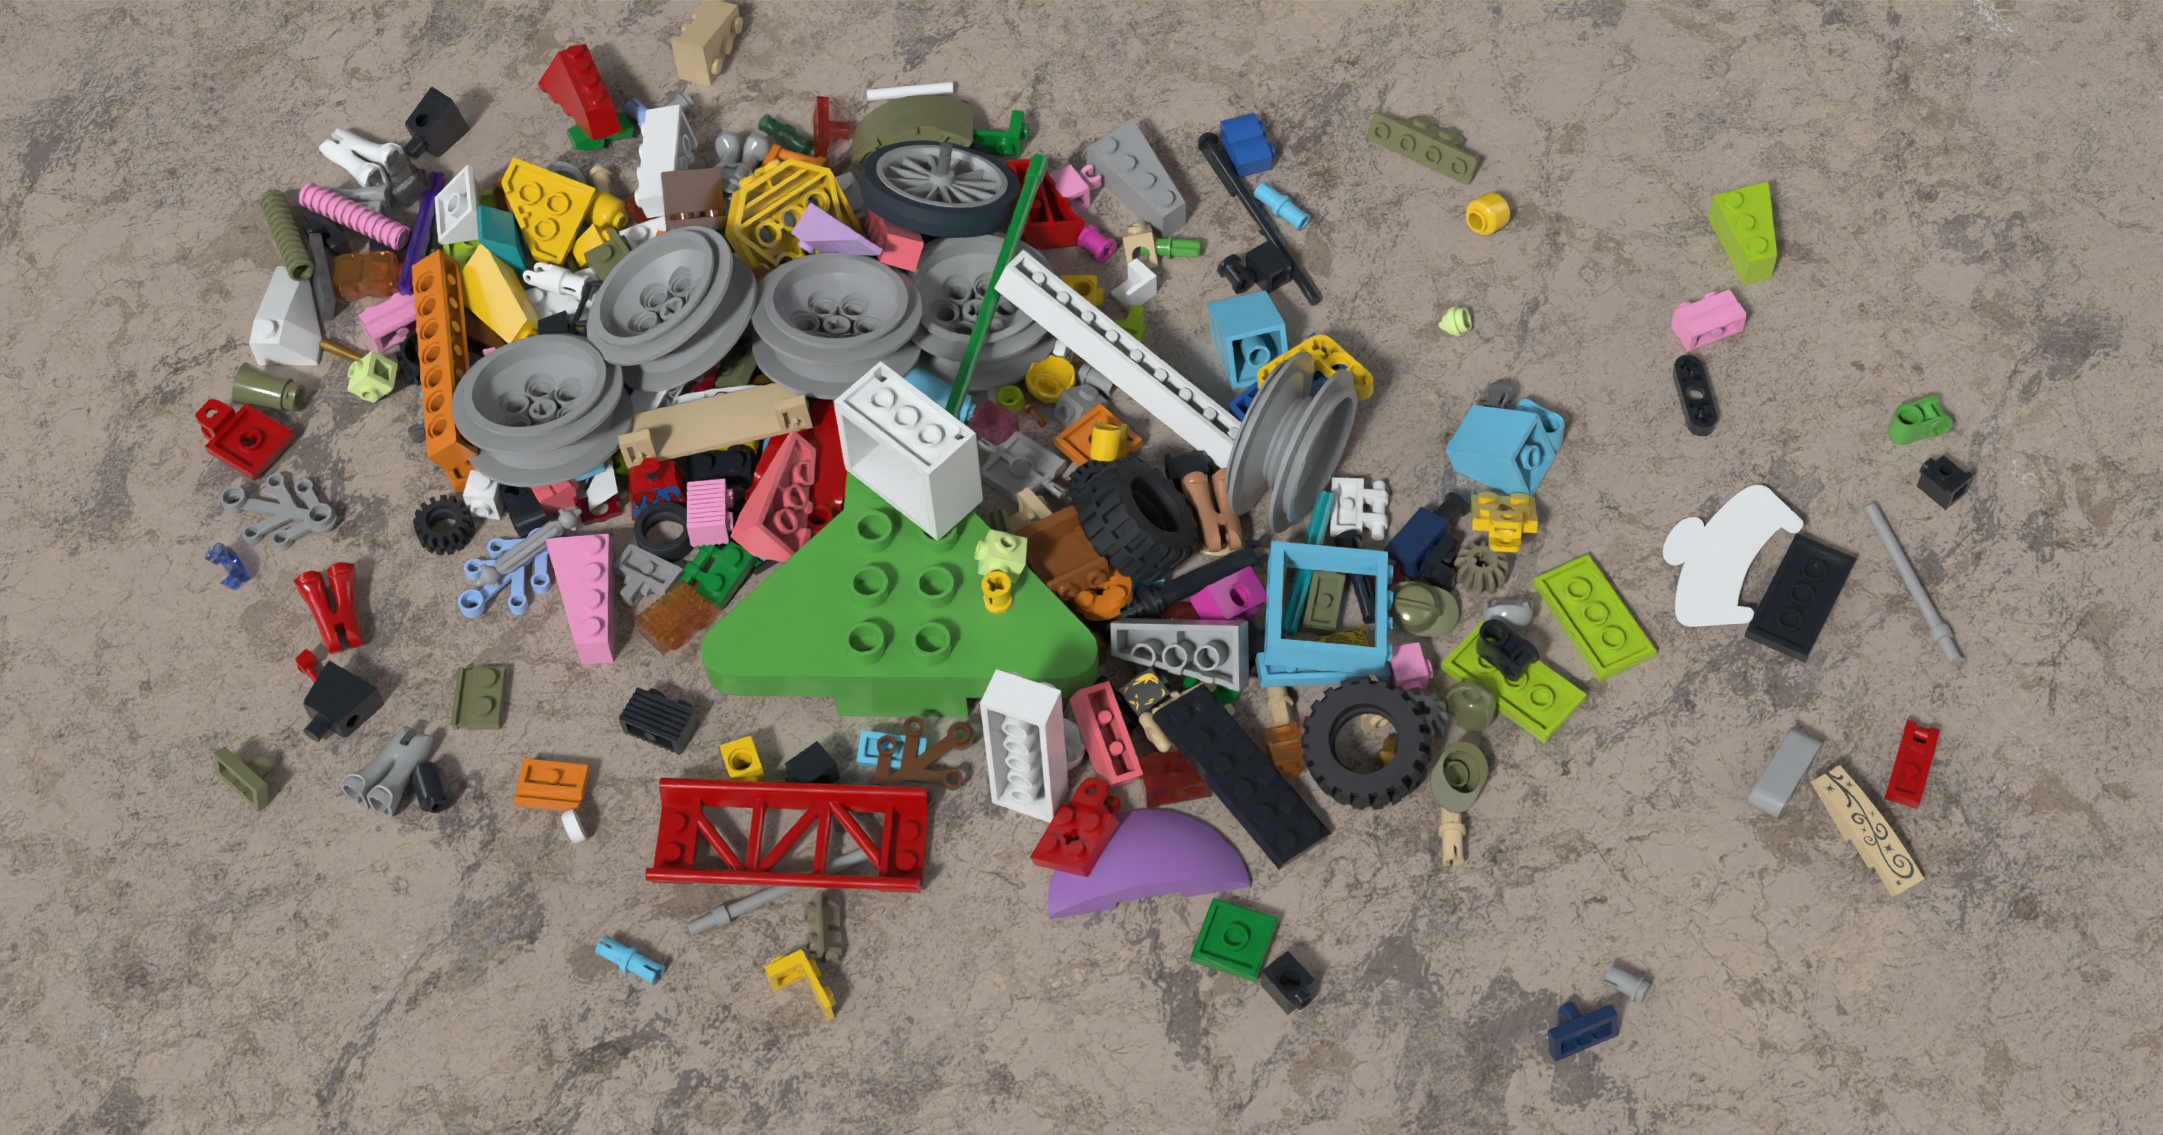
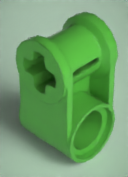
M1931 395L1921 400L1898 406L1889 424L1887 434L1896 444L1907 445L1925 438L1944 434L1952 427L1953 420L1950 416H1946L1941 409L1940 399L1936 395Z

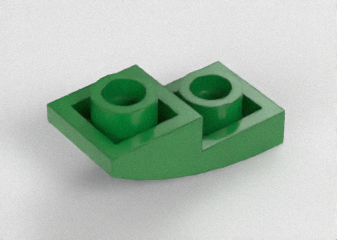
M623 113L616 114L621 130L620 133L593 141L576 124L567 129V135L575 149L590 151L592 149H603L604 139L620 140L622 138H632L634 128L627 115Z

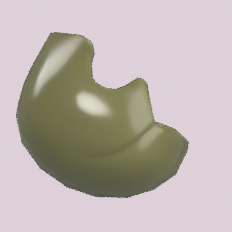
M1465 680L1455 683L1446 695L1447 712H1454L1457 715L1458 727L1471 732L1484 731L1490 725L1495 714L1496 700L1492 692L1480 682Z

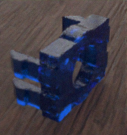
M218 542L212 547L211 551L206 552V560L210 561L213 559L212 563L216 565L221 562L229 574L220 582L222 585L236 590L243 582L251 578L236 552L228 546L226 547Z

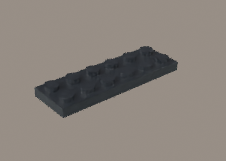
M1204 683L1154 713L1152 717L1154 722L1278 870L1327 840L1331 832Z

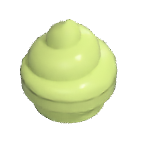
M1450 307L1442 317V321L1438 324L1439 328L1456 337L1464 336L1465 332L1470 331L1472 328L1469 311L1465 307Z

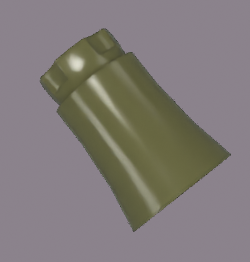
M247 362L243 363L237 371L232 389V398L236 404L246 403L280 411L291 410L298 412L305 395V386L303 384L296 383L293 379L262 370Z

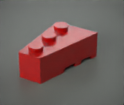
M1031 159L1008 160L1007 167L1015 174L1019 182V196ZM1047 171L1042 183L1039 185L1021 241L1036 250L1078 246V237L1084 230L1085 221L1081 216H1076L1070 208V201L1067 197L1061 196L1055 188L1056 183Z

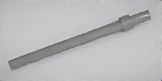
M1877 504L1868 505L1865 511L1931 629L1929 634L1936 646L1941 647L1950 665L1958 664L1962 661V657L1952 641L1954 637L1948 625L1943 624Z
M858 848L827 862L826 874H835L869 858L861 848ZM810 869L804 873L812 874L813 869ZM769 887L726 907L722 904L710 909V914L687 923V928L690 935L694 936L714 926H717V928L723 927L731 923L730 919L803 887Z

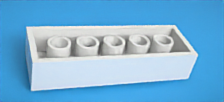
M996 669L980 702L992 803L1050 823L1069 792L1061 690L1046 682L1037 683L1025 679L1016 672H1004Z

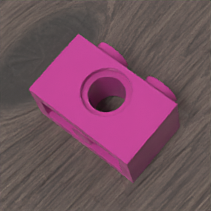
M1248 566L1208 585L1189 600L1201 620H1239L1240 617L1247 620L1262 612L1259 606L1266 602L1267 593L1251 566Z

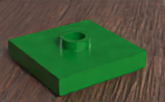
M1212 898L1191 953L1190 962L1256 983L1277 927L1278 918Z

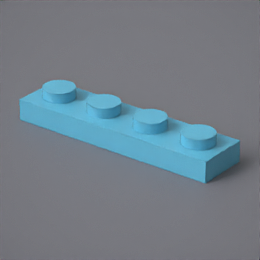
M1264 652L1257 653L1255 659L1260 687L1341 684L1340 681L1349 678L1351 682H1357L1360 677L1369 675L1264 665ZM1385 661L1382 676L1375 675L1378 680L1379 678L1390 680L1391 672L1388 661Z

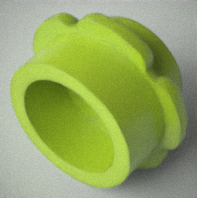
M1005 386L999 390L995 398V406L997 409H1001L1002 413L1012 415L1017 411H1021L1025 406L1024 394L1015 386Z

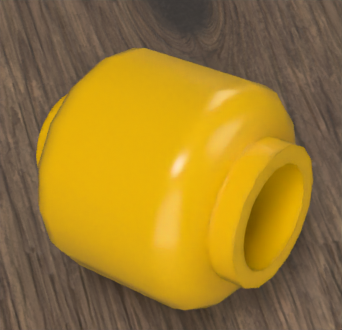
M606 191L598 192L589 208L585 221L589 226L596 224L603 228H614L616 232L622 230L628 222L626 203Z
M1487 192L1470 202L1466 208V221L1469 228L1481 236H1489L1506 226L1510 220L1509 205L1501 195L1495 192Z

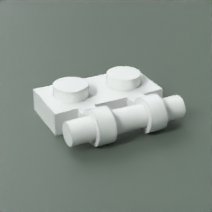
M1332 477L1331 493L1334 494L1335 501L1330 519V537H1336L1347 530H1358L1362 533V528H1369L1372 530L1371 537L1373 540H1383L1384 531L1388 527V518L1385 515V506L1388 505V493L1385 491V483L1376 481L1373 483V489H1364V478ZM1363 504H1370L1372 506V513H1363Z

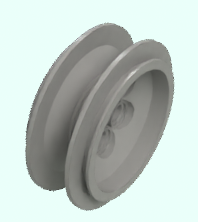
M687 226L660 234L642 243L627 254L604 280L588 315L587 337L589 344L601 354L604 361L621 366L624 383L633 389L644 392H658L683 385L717 364L742 335L752 316L756 303L757 283L755 276L743 260L732 255L726 240L710 228Z
M992 233L970 238L939 237L923 245L915 272L899 268L913 281L922 300L921 322L915 334L910 338L914 344L922 349L916 365L952 386L1006 236L1004 234ZM1020 240L1015 257L1024 250L1056 275L1050 263L1042 254ZM1001 294L968 390L996 389L1024 379L1030 365L1034 361L1041 362L1051 355L1057 338Z
M819 253L791 260L772 270L757 285V298L751 316L754 326L751 341L754 359L762 372L776 384L797 394L820 399H837L880 361L904 378L915 367L921 355L922 349L910 340L918 329L922 318L921 295L913 281L901 270L894 266L880 263L879 259L870 256Z
M542 334L506 344L490 352L475 363L462 377L455 389L452 399V416L457 429L463 437L477 446L478 455L468 459L479 473L492 481L509 486L541 487L577 478L595 469L610 458L620 448L618 435L630 432L633 421V406L630 396L623 386L624 378L621 366L604 361L601 354L589 344L587 337L573 334Z
M1305 351L1298 352L1289 360L1281 362L1263 382L1241 423L1229 456L1225 474V491L1228 494V506L1230 511L1236 515H1243L1259 501L1267 488H1272L1268 523L1270 529L1276 533H1282L1292 524L1300 523L1314 508L1317 494L1326 489L1340 461L1351 432L1357 407V393L1353 389L1354 378L1352 373L1346 369L1336 371L1314 397L1309 396L1313 381L1314 361L1311 354Z

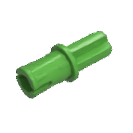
M1171 235L1168 238H1153L1156 256H1167V259H1171L1172 256L1195 258L1200 256L1201 244L1199 240L1173 239ZM1141 246V256H1150L1149 250Z

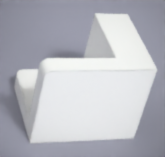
M1137 258L1127 264L1128 280L1111 291V297L1128 312H1130L1133 305L1141 306L1157 294V276Z

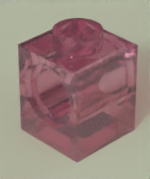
M989 399L981 408H976L970 416V428L976 433L977 441L985 437L993 444L1001 445L1016 430L1019 431L1018 416Z

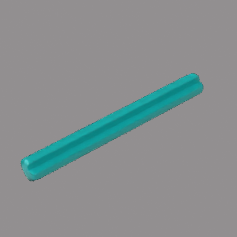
M1320 491L1317 494L1304 544H1323L1335 501L1333 493ZM1296 568L1281 621V632L1283 634L1294 636L1298 632L1314 570Z

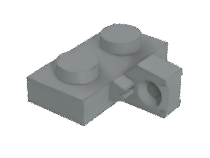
M631 543L612 565L613 573L625 578L623 581L625 587L620 592L621 603L632 609L642 599L643 595L648 597L651 592L667 598L684 574L683 568Z

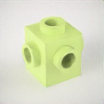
M371 351L359 361L353 362L348 371V378L350 380L347 391L359 396L363 400L375 403L384 395L387 396L394 388L398 363Z
M990 529L984 541L979 540L976 546L975 560H979L978 574L987 575L993 571H1000L1009 576L1011 582L1016 583L1026 565L1027 538Z

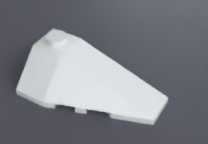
M277 266L253 322L249 341L251 350L258 365H318L321 353L319 343L322 335L313 301L310 278L300 282L294 281L289 277L285 266Z

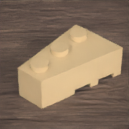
M704 0L692 14L694 19L692 23H685L681 27L682 35L680 37L674 36L671 39L679 79L711 86L715 76L719 75L722 70L726 54L729 55L732 50L736 34H740L742 30L743 19L740 17L738 5L718 0Z

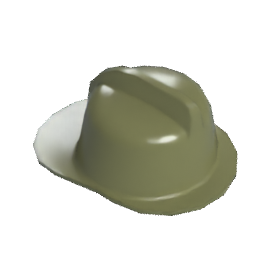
M1400 582L1389 589V591H1393V602L1391 610H1387V617L1393 618V629L1428 638H1439L1447 635L1456 626L1459 618V608L1455 598L1448 591L1417 582Z
M1464 741L1452 743L1443 751L1430 775L1431 792L1442 808L1449 812L1461 813L1471 807L1488 777V764L1485 755L1477 746Z

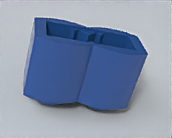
M1251 113L1220 121L1221 140L1230 158L1231 165L1239 178L1271 170L1272 160L1275 159V150L1271 142L1267 143L1265 139L1266 129L1262 120L1258 121L1256 115Z

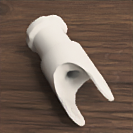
M537 262L534 265V271L526 270L523 273L524 281L530 285L562 296L569 294L577 297L579 300L582 298L587 283L595 281L592 276L585 275L582 277L572 274L569 269L542 262ZM592 287L587 301L591 298L594 287Z

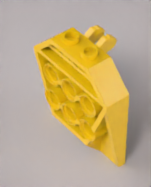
M776 158L755 170L748 177L739 180L738 184L741 188L732 193L725 236L738 257L749 268L759 263H766L771 268L756 280L757 285L767 274L779 267L781 259L789 262L806 256L803 248L797 245L800 239L791 232L808 207L809 197L817 201L820 209L867 238L830 168L791 158L780 162ZM785 212L790 213L794 219L792 227L787 226L784 222ZM761 228L769 232L770 239L768 243L763 242L759 236ZM815 250L813 254H819L821 252Z

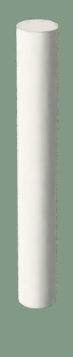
M944 82L867 90V100L877 101L913 95L953 93V83Z

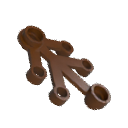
M911 716L907 718L904 722L906 737L900 769L889 776L890 760L897 750V744L892 736L884 735L877 741L879 756L875 776L868 779L864 785L901 786L907 781L945 786L946 789L951 791L958 790L963 783V777L959 770L949 769L946 772L925 768L952 749L962 751L969 748L973 742L971 726L965 722L953 723L949 727L945 738L916 757L918 741L924 731V724L919 717ZM916 722L920 725V729L917 732H910L907 728L908 725ZM962 729L967 735L964 739H957L954 736L955 731ZM889 741L893 744V748L890 751H883L880 748L881 744ZM949 775H956L959 778V782L955 785H950L946 779ZM927 788L928 794L932 797L931 802L928 803L929 810L935 805L936 797L935 793Z

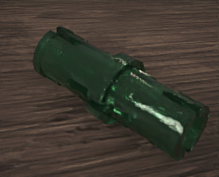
M765 114L760 119L758 129L776 139L778 145L787 146L797 153L809 155L812 152L814 142L796 132L792 125H785L769 114ZM779 131H782L788 136L792 137L793 140L786 138L785 136L780 134Z

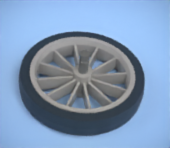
M907 141L881 147L868 156L861 175V196L864 203L873 213L902 228L937 237L970 238L995 233L1010 224L1019 199V182L1015 174L1006 165L977 150L935 141Z

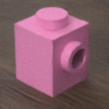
M1419 642L1392 647L1391 661H1388L1391 672V685L1394 687L1399 685L1407 693L1410 690L1415 695H1419V691L1422 688L1427 692L1428 679L1433 678L1430 660H1424Z

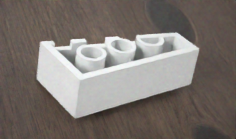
M680 105L647 109L645 122L641 124L643 144L639 145L641 166L637 167L639 187L635 190V201L638 207H642L647 218L665 216L661 172L689 170L688 165L693 164L694 155L691 153V150L697 149L698 143Z

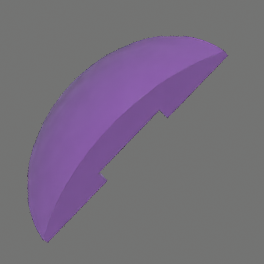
M1136 810L1116 815L1119 824L1088 877L1055 870L1048 891L1049 919L1116 909V902L1182 892L1183 898L1247 888L1250 887V880L1245 866L1235 849L1210 826L1197 819H1192L1172 811Z

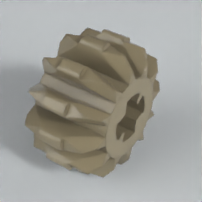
M1485 540L1481 542L1480 546L1475 545L1471 541L1467 549H1460L1458 558L1454 561L1453 569L1456 572L1457 583H1464L1466 592L1473 588L1476 589L1478 596L1482 593V590H1486L1492 595L1495 587L1502 588V585L1505 583V577L1509 572V566L1506 563V552L1490 550Z

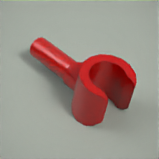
M304 649L295 659L297 667L301 673L307 674L315 683L319 675L313 667L318 663V659L308 649Z

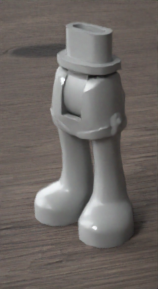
M730 130L719 133L715 141V149L721 158V162L715 167H719L721 171L723 200L731 201L732 193L741 188L738 184L739 180L753 174L752 171L756 166L763 163L770 151V142L764 135L754 133L747 137L742 162L738 163L742 155L740 137Z

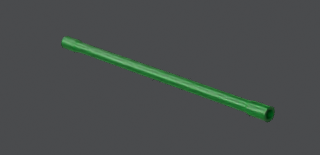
M1041 154L1033 155L1029 163L1021 194L945 410L958 420H960V412L1001 297V293L994 288L1005 267L1015 257L1039 185L1043 181L1049 164L1048 158Z

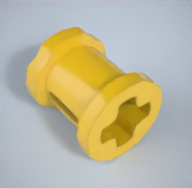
M993 571L985 575L981 582L985 608L994 614L1006 612L1012 605L1011 580L1009 576L1000 571Z

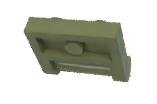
M751 342L734 345L721 359L720 368L713 382L714 389L746 386L751 381L754 375L753 371L757 365L752 353Z

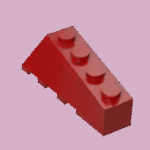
M586 43L573 45L566 50L559 51L538 82L539 88L543 92H547L550 99L555 104L558 103L568 117L572 116L576 124L593 141L620 133L621 130L614 104Z

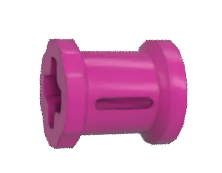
M1091 224L1080 233L1077 245L1081 249H1088L1095 255V259L1099 263H1104L1114 254L1117 242L1112 238L1107 239L1099 233L1097 226Z

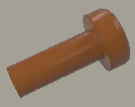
M1030 401L1025 404L1023 410L1026 414H1031L1042 428L1047 422L1036 409L1037 403Z

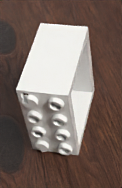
M880 361L834 401L845 469L937 541L941 539L983 501L976 433ZM960 435L964 436L963 439L957 440Z

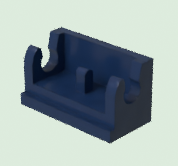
M1420 507L1384 548V551H1388V557L1395 560L1390 563V565H1393V570L1410 578L1412 582L1419 580L1424 574L1425 560L1446 534L1452 537L1450 520Z

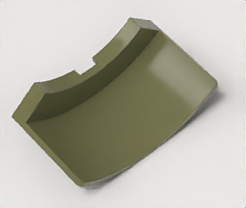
M913 95L887 102L867 114L853 131L851 165L863 171L865 161L872 152L881 147L899 142L935 141L968 148L973 142V108L962 101L938 95Z

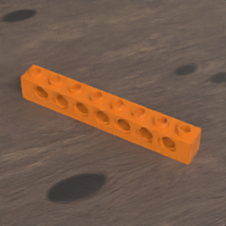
M438 249L412 265V285L414 289L422 404L425 420L426 453L428 459L433 463L450 471L468 461V458L478 455L477 446L466 440L459 432L452 416L453 394L462 377L470 369L460 263Z

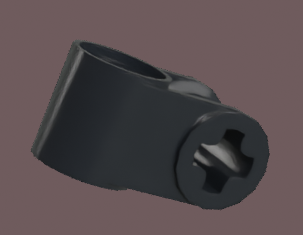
M500 485L499 490L504 500L506 511L520 539L527 536L533 529L540 528L549 522L541 504L535 499L529 487Z
M1491 619L1481 625L1476 642L1477 654L1499 670L1508 680L1517 682L1522 677V672L1530 664H1535L1540 659L1535 646L1526 639L1521 638L1503 622ZM1487 638H1493L1498 642H1490Z

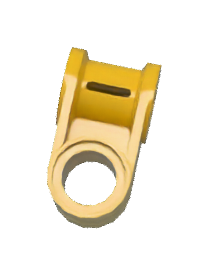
M1096 420L1092 430L1090 458L1099 461H1113L1117 459L1126 448L1128 424H1122L1120 427L1103 424L1102 421Z

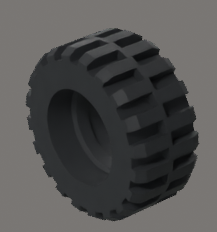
M1133 457L1113 460L1083 485L1078 494L1076 508L1077 512L1080 513L1078 517L1080 526L1084 527V534L1087 540L1091 541L1094 545L1093 549L1097 554L1105 556L1108 565L1111 568L1115 567L1118 569V573L1124 577L1130 576L1133 581L1150 583L1164 578L1193 554L1198 541V533H1196L1198 527L1197 522L1193 520L1191 507L1187 506L1185 497L1176 490L1175 484L1170 479L1167 480L1157 468L1153 469L1149 463L1143 460L1138 461L1137 458Z
M1360 677L1357 682H1351L1350 678L1340 681L1342 686L1334 690L1332 687L1323 692L1325 697L1321 701L1316 699L1310 707L1312 710L1310 716H1305L1302 725L1305 729L1304 735H1301V746L1304 752L1302 756L1305 765L1320 789L1342 805L1349 804L1354 809L1364 810V807H1372L1373 810L1383 809V805L1390 802L1395 805L1402 801L1400 797L1407 792L1411 794L1417 788L1416 783L1419 779H1424L1428 771L1426 766L1428 761H1431L1432 738L1425 715L1416 700L1411 698L1406 690L1399 685L1397 687L1392 686L1388 680L1379 678L1378 681H1371L1370 677ZM1364 714H1375L1384 717L1394 726L1398 735V749L1392 761L1384 768L1372 773H1356L1346 768L1340 762L1335 748L1336 737L1340 729L1352 718Z

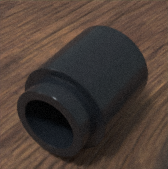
M434 762L422 763L415 767L412 771L411 783L420 808L430 813L442 812L453 799L443 770Z

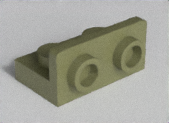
M614 228L608 230L609 241L583 253L585 261L599 281H604L613 268L632 251L627 238L624 235L619 236Z

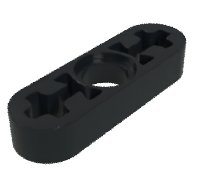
M1682 355L1676 359L1672 375L1687 428L1696 436H1708L1715 429L1717 413L1703 365L1695 356ZM1683 368H1688L1689 372H1692L1691 380L1688 381V373ZM1698 391L1703 395V398L1692 400L1686 393ZM1700 410H1702L1701 416L1703 421L1707 422L1706 424H1703L1701 420L1697 419L1698 412Z

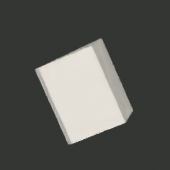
M467 164L435 197L438 243L442 245L478 240L476 212L477 208L482 205L475 172L471 165Z

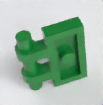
M730 540L723 550L717 548L719 546L717 543L714 546L711 544L699 546L698 549L700 551L691 564L687 563L682 570L684 574L677 582L685 590H688L694 581L699 583L694 590L697 597L721 610L724 609L758 560L756 556H753L746 549ZM710 558L715 560L707 573L701 571Z

